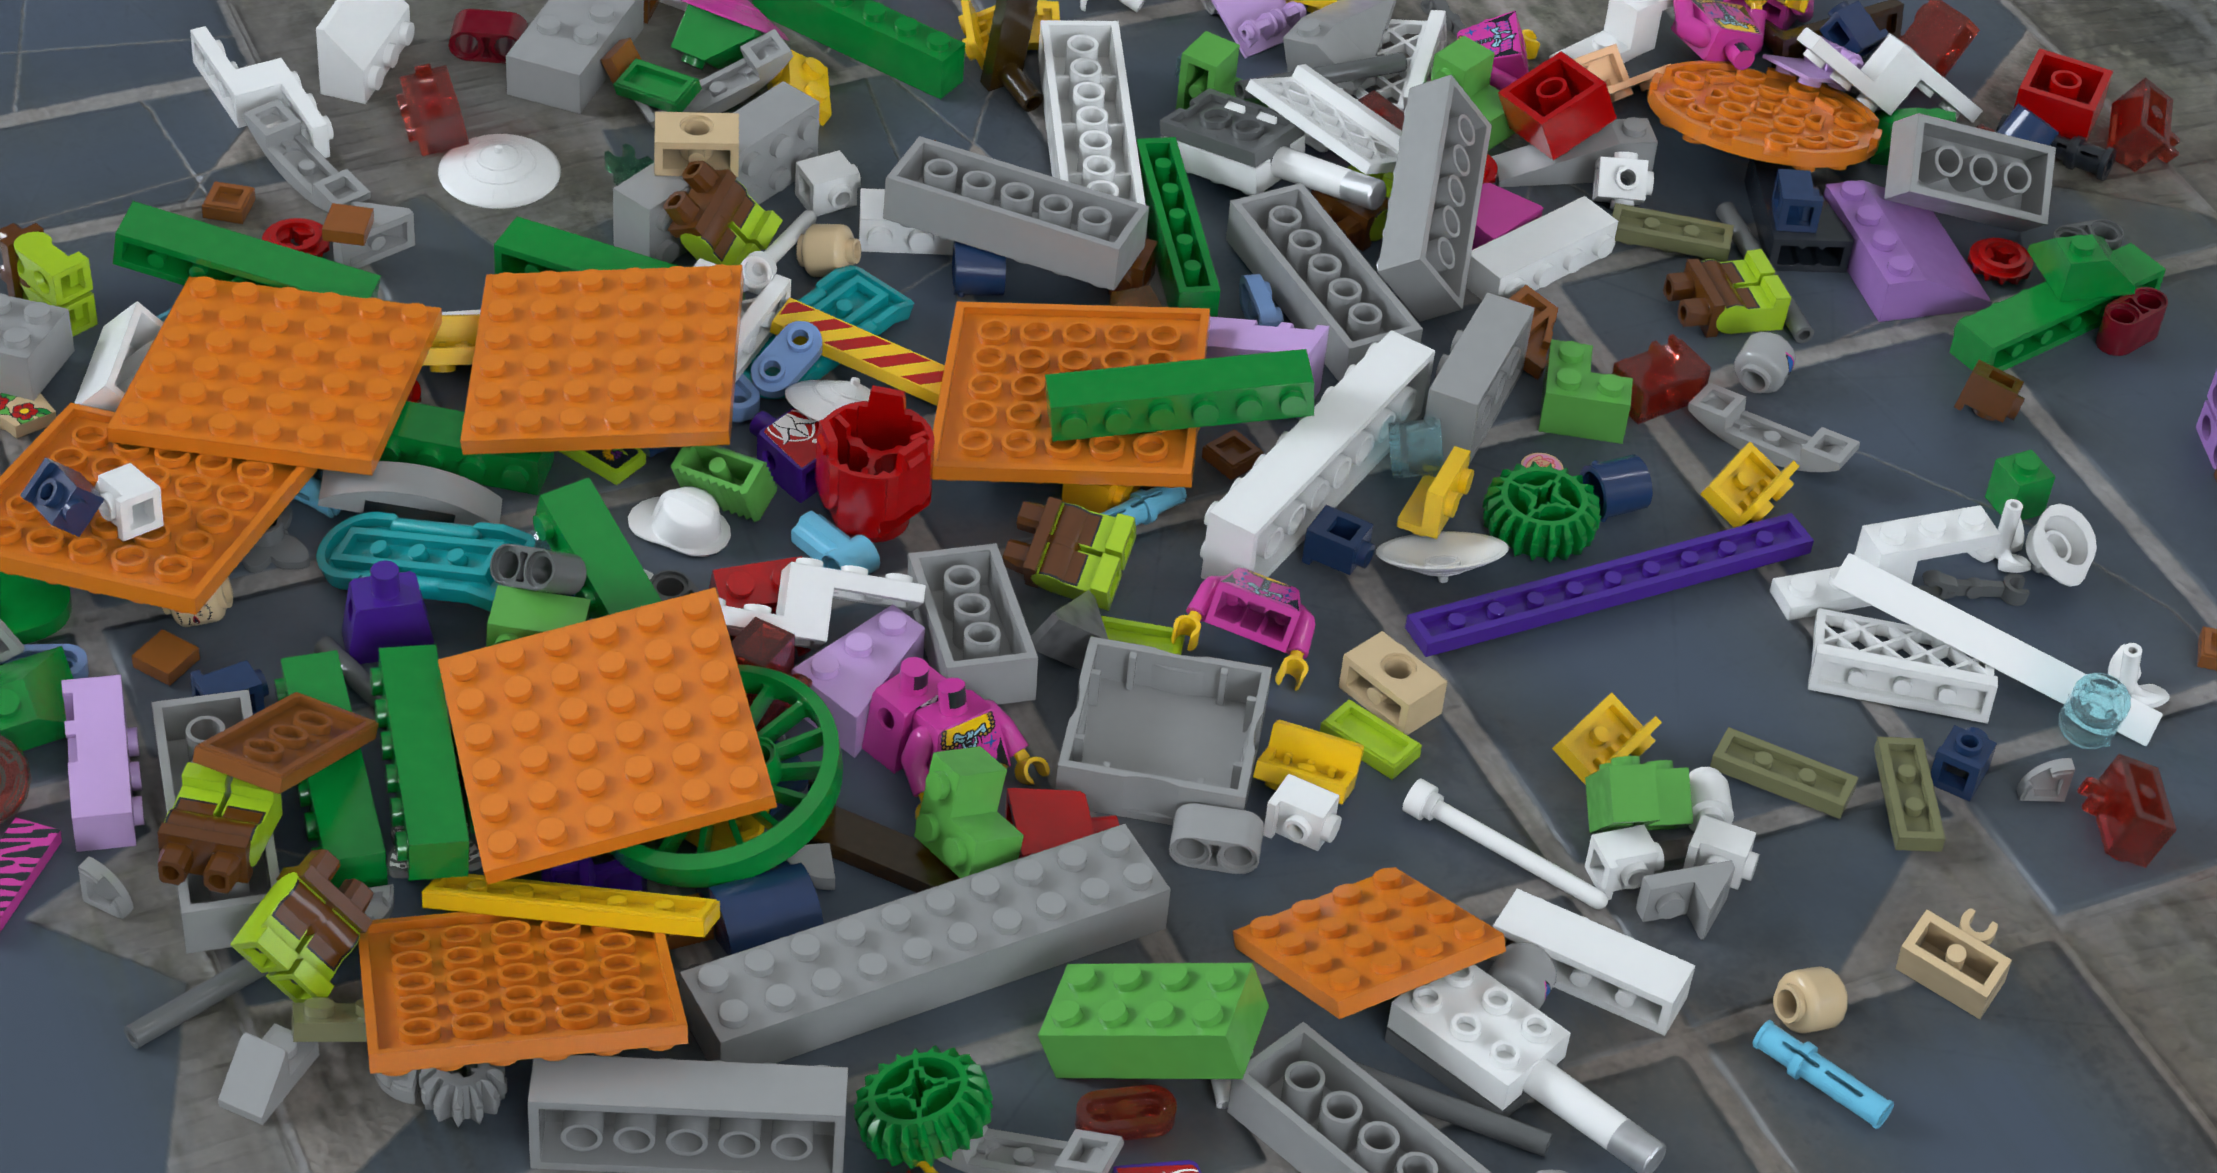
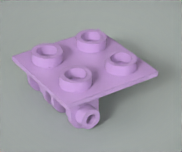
M1211 0L1234 41L1240 45L1239 49L1245 59L1283 43V37L1302 17L1306 16L1305 6L1295 1L1286 3L1285 0Z
M1820 36L1861 70L1864 62L1860 55ZM1763 54L1762 58L1776 64L1775 70L1777 72L1790 76H1799L1798 82L1801 84L1820 88L1823 82L1828 83V86L1847 91L1829 77L1834 70L1826 63L1820 69L1806 57L1800 59Z

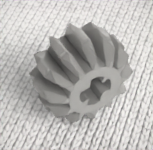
M481 1063L464 1065L462 1068L454 1071H440L436 1068L421 1069L419 1073V1086L422 1088L421 1099L425 1109L434 1110V1115H436L438 1122L453 1117L458 1128L464 1119L471 1118L480 1125L484 1113L497 1114L500 1100L505 1099V1094L508 1090L505 1066Z

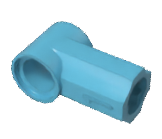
M812 510L802 515L796 526L791 530V542L811 558L823 561V567L841 570V567L846 565L859 566L868 569V575L879 569L880 557L878 551L867 537L856 535L850 538L824 516L816 514Z

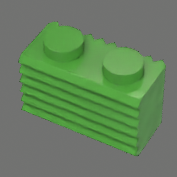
M718 445L682 447L671 465L680 487H696L705 490L714 497L719 508L722 507L723 511L729 510L731 514L737 512L738 517L744 515L746 520L752 518L753 522L761 519L777 491V485L773 481L769 467L766 466L767 462Z

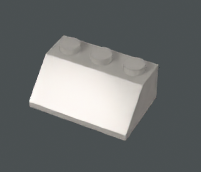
M405 0L335 1L316 28L320 94L366 104L373 92L381 88L384 76L390 68L396 66L399 54L405 46L411 44L414 37L415 27L414 23L410 22L409 5Z
M137 301L104 325L75 404L115 412L164 322Z

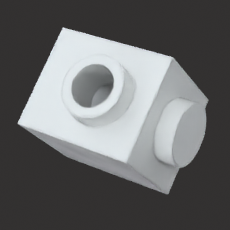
M840 150L796 162L795 195L807 210H811L816 216L857 205V188L861 185L860 173L854 164H850Z

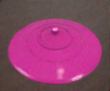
M681 0L764 33L775 29L782 39L789 41L787 36L748 0Z

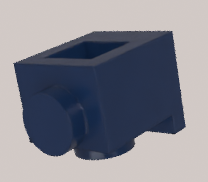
M1846 0L1836 5L1828 12L1830 19L1819 29L1825 39L1860 55L1862 58L1873 53L1889 34L1886 28L1881 31L1877 28L1872 17L1866 12L1859 0L1852 4H1849Z
M1778 169L1771 199L1776 231L1816 233L1824 200L1823 196H1819V188L1813 187L1811 172L1806 170Z
M46 457L20 495L24 500L32 503L51 525L78 537L81 536L105 500L80 472Z
M1325 505L1306 529L1302 562L1310 565L1314 560L1348 575H1351L1357 566L1365 569L1369 565L1375 551V544L1371 543L1373 524Z
M247 660L202 675L199 669L190 672L192 697L249 689L253 715L265 709L264 697L269 695L267 681L260 669L253 670Z
M1954 725L1943 745L1936 752L1931 768L1933 786L1970 802L1990 768L1997 743L1989 740L1987 734L1979 728L1969 727L1963 729ZM1950 764L1969 772L1968 778L1965 779L1946 771L1948 765Z

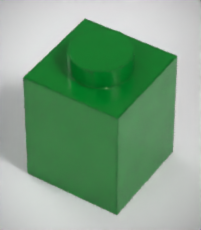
M2032 449L2001 457L1995 460L1985 498L2001 517L2005 503L2009 499H2016L2023 504L2020 515L2021 520L2042 515L2046 509L2056 476Z

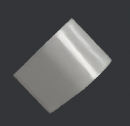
M1199 803L1182 805L1176 810L1174 815L1169 854L1175 862L1187 867L1232 874L1252 872L1259 864L1264 832L1263 821L1253 812Z

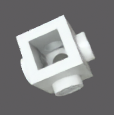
M1614 152V157H1599L1595 161L1592 201L1610 203V209L1613 210L1615 203L1629 206L1643 203L1646 195L1651 196L1654 184V172L1648 171L1649 160H1638V154L1633 152ZM1620 177L1627 180L1628 186L1621 182Z

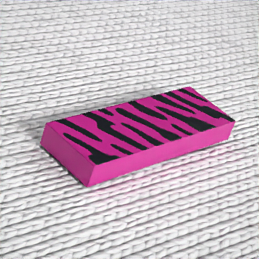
M15 817L0 839V932L61 844L62 837L59 829Z

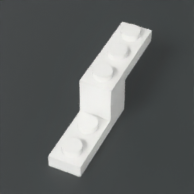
M1609 0L1604 30L1560 51L1575 59L1616 44L1623 63L1655 49L1662 11L1672 7L1673 0ZM1558 51V52H1556V53L1550 55V56H1549V59H1550L1551 57H1553L1554 55H1556L1557 53H1559L1560 51Z
M206 26L190 30L193 63L237 128L247 126L244 121V112L279 99L301 121V134L325 158L330 157L329 140L334 137L332 124L326 115L322 116L318 111L313 95L311 93L306 94L297 72H291L282 58L238 68L235 61L230 62L228 60L222 42L219 39L215 40Z
M1806 27L1797 38L1807 48L1803 53L1806 58L1820 69L1826 63L1834 70L1829 77L1847 91L1851 86L1856 88L1860 92L1856 99L1873 113L1879 107L1891 116L1914 87L1918 88L1929 98L1934 93L1942 99L1938 106L1946 111L1956 112V120L1962 115L1973 123L1983 112L1982 109L1912 50L1891 35L1885 39L1861 70Z
M1979 505L1863 525L1855 556L1912 584L1918 561L1997 547L2001 534L1982 506ZM1840 567L1773 578L1770 587V593L1788 621L1816 616L1817 608L1840 612L1872 606L1832 585V581Z
M797 558L796 562H790L781 572L776 614H771L772 608L765 605L745 604L744 609L726 606V600L719 598L729 635L817 650L827 642L833 598L889 607L893 604L901 610L914 611L924 603L926 585L912 583L913 577L905 574L888 573L885 578L868 575V569L859 566L846 565L842 566L841 570L823 567L824 562L818 559Z

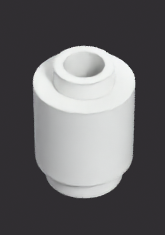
M1700 767L1691 771L1689 778L1693 824L1689 825V828L1695 832L1702 815L1732 824L1734 814L1727 779L1717 769L1712 767Z

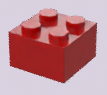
M2039 48L2019 87L2014 108L2019 103L2059 132V135L2070 139L2079 135L2085 137L2087 142L2103 108L2113 71Z
M1562 51L1498 92L1509 128L1553 161L1617 119L1606 82Z

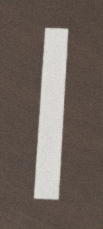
M1851 553L1847 555L1832 581L1833 586L2144 746L2148 745L2163 715L2161 712Z

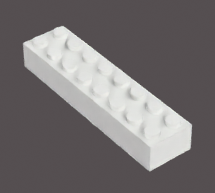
M1041 20L1038 65L1052 177L1146 205L1119 22Z
M1392 330L1379 343H1372L1365 357L1357 365H1350L1343 379L1335 387L1330 386L1326 389L1321 401L1314 407V416L1300 417L1299 422L1289 432L1284 431L1281 434L1276 445L1266 455L1261 454L1257 458L1253 468L1243 478L1238 477L1234 481L1229 492L1220 501H1214L1210 505L1204 518L1207 531L1206 539L1200 551V557L1203 558L1201 578L1206 579L1210 576L1228 575L1239 567L1269 577L1305 540L1306 529L1324 506L1329 505L1336 508L1425 416L1435 350Z

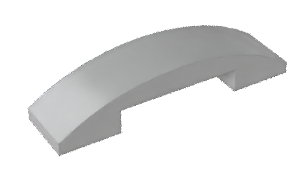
M775 29L740 46L744 58L699 80L702 89L683 112L722 113L743 102L768 84L788 64L793 57L791 49ZM635 101L637 107L652 128H655V112H667Z
M279 99L243 113L244 121L272 165L296 191L315 206L329 212L332 203L351 205L352 202H363L371 198V192L348 169L338 172L301 134V121Z
M1710 382L1688 405V410L1699 422L1728 444L1741 450L1747 443L1751 442L1774 465L1784 468L1794 460L1799 465L1798 471H1838L1856 453L1860 446L1859 441L1821 427L1811 437L1745 410L1746 396Z
M379 461L372 476L324 470L318 506L363 513L365 500L453 514L455 515L454 523L475 525L479 522L500 524L503 498L472 480L448 471L418 464Z
M985 1125L983 1127V1137L970 1139V1150L957 1149L952 1154V1161L946 1157H941L937 1160L965 1173H1108L1124 1142L1122 1136L1075 1129L1067 1142L989 1129Z

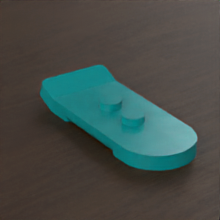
M854 265L833 270L819 280L813 290L797 300L877 336L893 324L908 320L914 306V302L910 298ZM772 334L769 340L765 343V345L762 347V349L759 351L756 357L752 360V362L743 372V374L751 382V367L753 362L774 340V338L777 335ZM821 355L798 382L819 380L840 363ZM770 367L765 371V374L776 376L780 370L776 367ZM784 395V396L779 397V398H767V399H782V398H786V397H785V395Z
M368 512L348 518L331 529L319 544L316 560L327 582L338 589L348 590L350 581L354 578L371 576L370 569L372 565L376 562L387 560L397 564L399 573L411 571L417 575L424 599L469 603L491 611L497 586L500 585L495 582L490 572V561L493 553L502 544L535 547V537L504 524L479 522L475 525L398 518L393 513Z

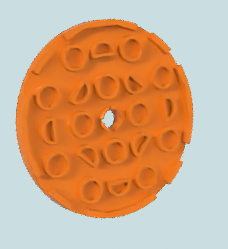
M1703 60L1676 63L1666 66L1664 74L1656 72L1652 76L1647 95L1648 104L1652 111L1660 118V123L1682 133L1683 140L1693 144H1706L1713 148L1754 160L1792 166L1796 170L1814 172L1815 168L1826 167L1833 170H1846L1848 165L1857 164L1871 158L1878 150L1882 135V129H1878L1879 119L1855 98L1824 83L1821 84L1820 88L1801 84L1797 81L1798 76L1777 72L1775 68L1767 67L1766 74L1761 71L1750 68L1738 70L1730 61Z

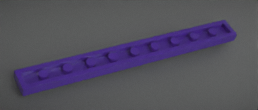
M1792 513L1408 614L1405 629L1424 656L1428 657L1810 554L1814 540Z

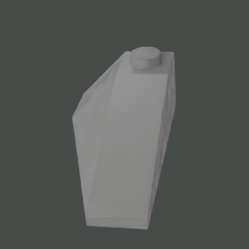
M1338 0L1302 17L1283 37L1288 72L1295 71L1297 65L1302 64L1314 68L1376 57L1378 50L1382 48L1383 33L1389 26L1396 0ZM1366 79L1337 83L1335 85L1339 88L1356 91Z
M1630 117L1614 120L1598 133L1593 134L1554 161L1532 144L1491 157L1498 166L1496 177L1498 187L1593 183L1595 161L1601 156L1614 157V152L1637 153L1638 160H1649L1648 171H1652L1658 140L1648 118ZM1620 177L1621 181H1627L1625 178Z

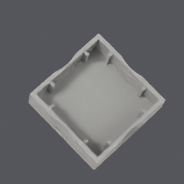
M1090 636L1079 679L1077 706L1069 718L1058 762L1055 790L1081 791L1086 795L1089 811L1173 825L1176 810L1182 805L1189 803L1246 810L1267 708L1272 667L1208 656L1178 655L1155 647Z

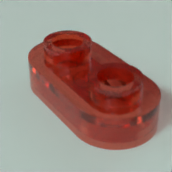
M1157 1085L1095 1090L1086 1093L1079 1099L1076 1107L1075 1126L1076 1129L1122 1136L1123 1141L1159 1137L1165 1135L1173 1128L1176 1119L1177 1101L1169 1090Z

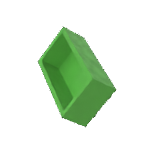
M1253 963L1067 964L1038 1037L1056 1078L1243 1079L1269 1004Z

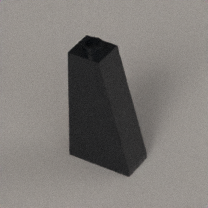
M1749 158L1744 182L1761 248L1776 271L1846 273L1854 239L1824 196L1816 233L1776 231L1771 199L1778 169H1796L1788 165Z

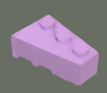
M1210 317L1206 359L1307 349L1314 379L1315 399L1321 388L1329 326L1317 325L1312 330L1294 328L1293 323L1281 322L1278 327L1258 325L1257 320Z
M893 604L792 668V677L807 685L824 701L834 718L840 747L854 758L862 749L871 698L875 689L898 675L901 663L905 659L910 657L923 659L925 628ZM804 718L816 729L818 728L817 725L810 718Z
M121 674L61 680L66 721L64 723L65 735L68 738V776L76 852L136 846L135 826L145 825L142 796L133 797V791L142 790L140 762H131L130 757L140 756L137 727L127 728Z

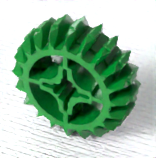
M1533 461L1531 466L1527 468L1517 463L1513 471L1503 469L1499 477H1493L1487 494L1484 495L1482 505L1484 508V527L1488 528L1489 536L1506 542L1509 548L1514 550L1515 557L1526 554L1530 556L1531 561L1536 557H1543L1550 563L1556 556L1567 561L1570 554L1581 555L1583 548L1590 546L1592 540H1594L1601 520L1599 515V497L1594 495L1593 486L1583 484L1582 475L1571 476L1569 475L1568 468L1557 470L1552 467L1551 463L1548 467H1539Z
M936 1045L928 1052L923 1053L915 1047L912 1055L902 1057L896 1054L893 1063H879L878 1074L865 1076V1087L856 1091L857 1101L854 1105V1118L861 1140L865 1142L867 1149H870L875 1154L877 1160L886 1158L892 1167L899 1165L903 1161L906 1162L910 1169H913L922 1161H926L932 1167L935 1159L946 1157L952 1161L954 1151L957 1149L970 1150V1139L983 1137V1127L991 1123L990 1114L993 1108V1095L986 1073L982 1071L980 1064H976L972 1060L970 1054L959 1055L955 1047L949 1048L943 1053Z

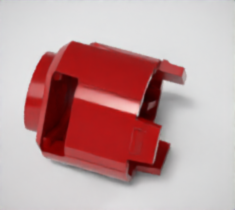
M872 385L869 401L844 405L831 412L824 419L819 420L815 477L818 492L824 507L830 510L836 527L850 538L856 535H863L872 543L892 540L906 530L910 518L928 507L931 503L934 434L930 425L922 416L911 409H906L905 391Z

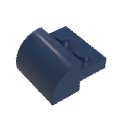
M784 861L754 877L735 880L713 887L696 888V893H699L700 898L717 899V901H720V918L714 924L717 942L728 955L824 924L815 887L809 873L801 862L790 865L787 861Z

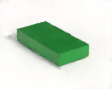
M637 58L613 84L617 95L667 112H683L702 89L697 78Z

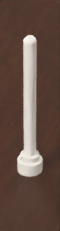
M811 210L804 211L764 252L756 251L749 254L741 263L744 283L754 289L767 286L776 275V263L796 244L799 236L805 234L806 230L816 223V214Z
M1420 778L1409 790L1402 810L1418 820L1426 818L1431 821L1435 818L1594 909H1603L1608 904V897L1605 892L1445 803L1444 796L1438 793V787Z

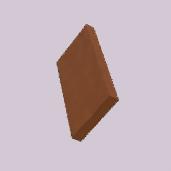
M295 692L196 745L192 762L280 794L376 739L379 723Z

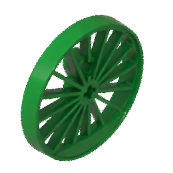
M738 665L745 693L758 694L750 706L755 728L773 700L779 699L792 705L757 732L776 803L795 808L788 816L778 822L766 811L750 814L768 830L746 842H743L736 820H728L736 845L722 850L710 852L714 829L713 824L700 829L697 853H676L689 832L687 831L666 837L658 850L638 844L610 852L614 858L635 874L660 884L685 888H705L757 876L781 864L803 848L817 834L830 816L838 799L843 779V758L834 718L824 701L811 688L796 678L773 669ZM806 717L810 718L818 727L817 729L774 744L778 738ZM823 746L822 761L781 763L783 760ZM815 779L807 794L776 786L780 781Z

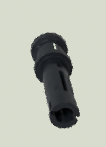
M2004 114L2002 116L1997 126L1996 132L2009 115ZM2058 134L2050 145L2056 147L2055 158L2063 160V165L2066 168L2073 170L2076 167L2096 174L2097 179L2101 181L2108 177L2117 153L2116 148L2108 147L2104 149L2087 143L2085 137L2079 135L2070 139Z

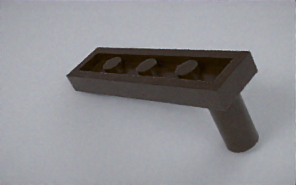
M996 0L980 82L988 92L1005 87L1024 111L1030 112L1038 108L1043 101V95L1023 73L1038 0Z
M1887 0L1864 7L1880 31L1886 28L1888 33H1891L1896 38L1901 37L1904 4L1899 0ZM1830 18L1787 31L1766 19L1763 45L1773 51L1772 55L1804 59L1803 53L1806 51V47L1797 40L1798 36L1807 27L1817 35L1824 37L1819 29ZM1772 63L1771 68L1776 69V64Z
M815 779L808 780V791L813 785ZM836 804L824 825L806 844L830 843L832 858L916 893L960 879L919 840L836 806Z

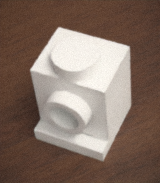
M129 463L98 475L95 489L105 499L98 510L105 520L111 521L117 526L118 538L123 542L164 526L161 488L139 469Z
M1288 774L1268 801L1263 835L1272 839L1275 833L1293 842L1319 851L1325 841L1331 843L1339 831L1342 818L1337 815L1340 795Z
M1702 815L1689 844L1683 869L1732 860L1735 870L1730 888L1738 890L1742 879L1751 881L1760 854L1752 852L1756 832Z
M1645 825L1592 834L1585 869L1594 886L1605 892L1608 900L1612 899L1613 891L1641 887L1643 876L1652 875L1654 871L1664 868L1662 848L1658 842L1652 840Z

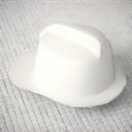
M681 487L668 490L660 497L641 501L632 508L628 515L629 528L636 536L689 556L706 557L717 554L727 546L731 538L730 526L720 514L719 505L714 497L707 491L696 487Z
M2061 503L2049 506L2042 513L2038 523L2028 533L2025 543L2026 553L2032 563V570L2036 573L2041 572L2044 575L2051 576L2059 583L2069 587L2078 586L2085 579L2097 550L2096 536L2090 523L2082 513L2072 506Z

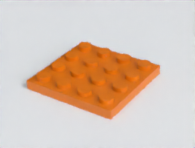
M1396 867L1380 869L1373 876L1353 884L1339 885L1331 893L1313 900L1298 901L1290 909L1272 916L1255 918L1249 925L1233 931L1234 944L1237 950L1338 1019L1506 952L1505 937L1502 932Z

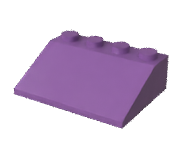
M1864 180L1826 184L1824 198L1854 239L1847 271L1878 322L1982 310L1991 306L1992 301L1933 211L1884 200L1885 188Z

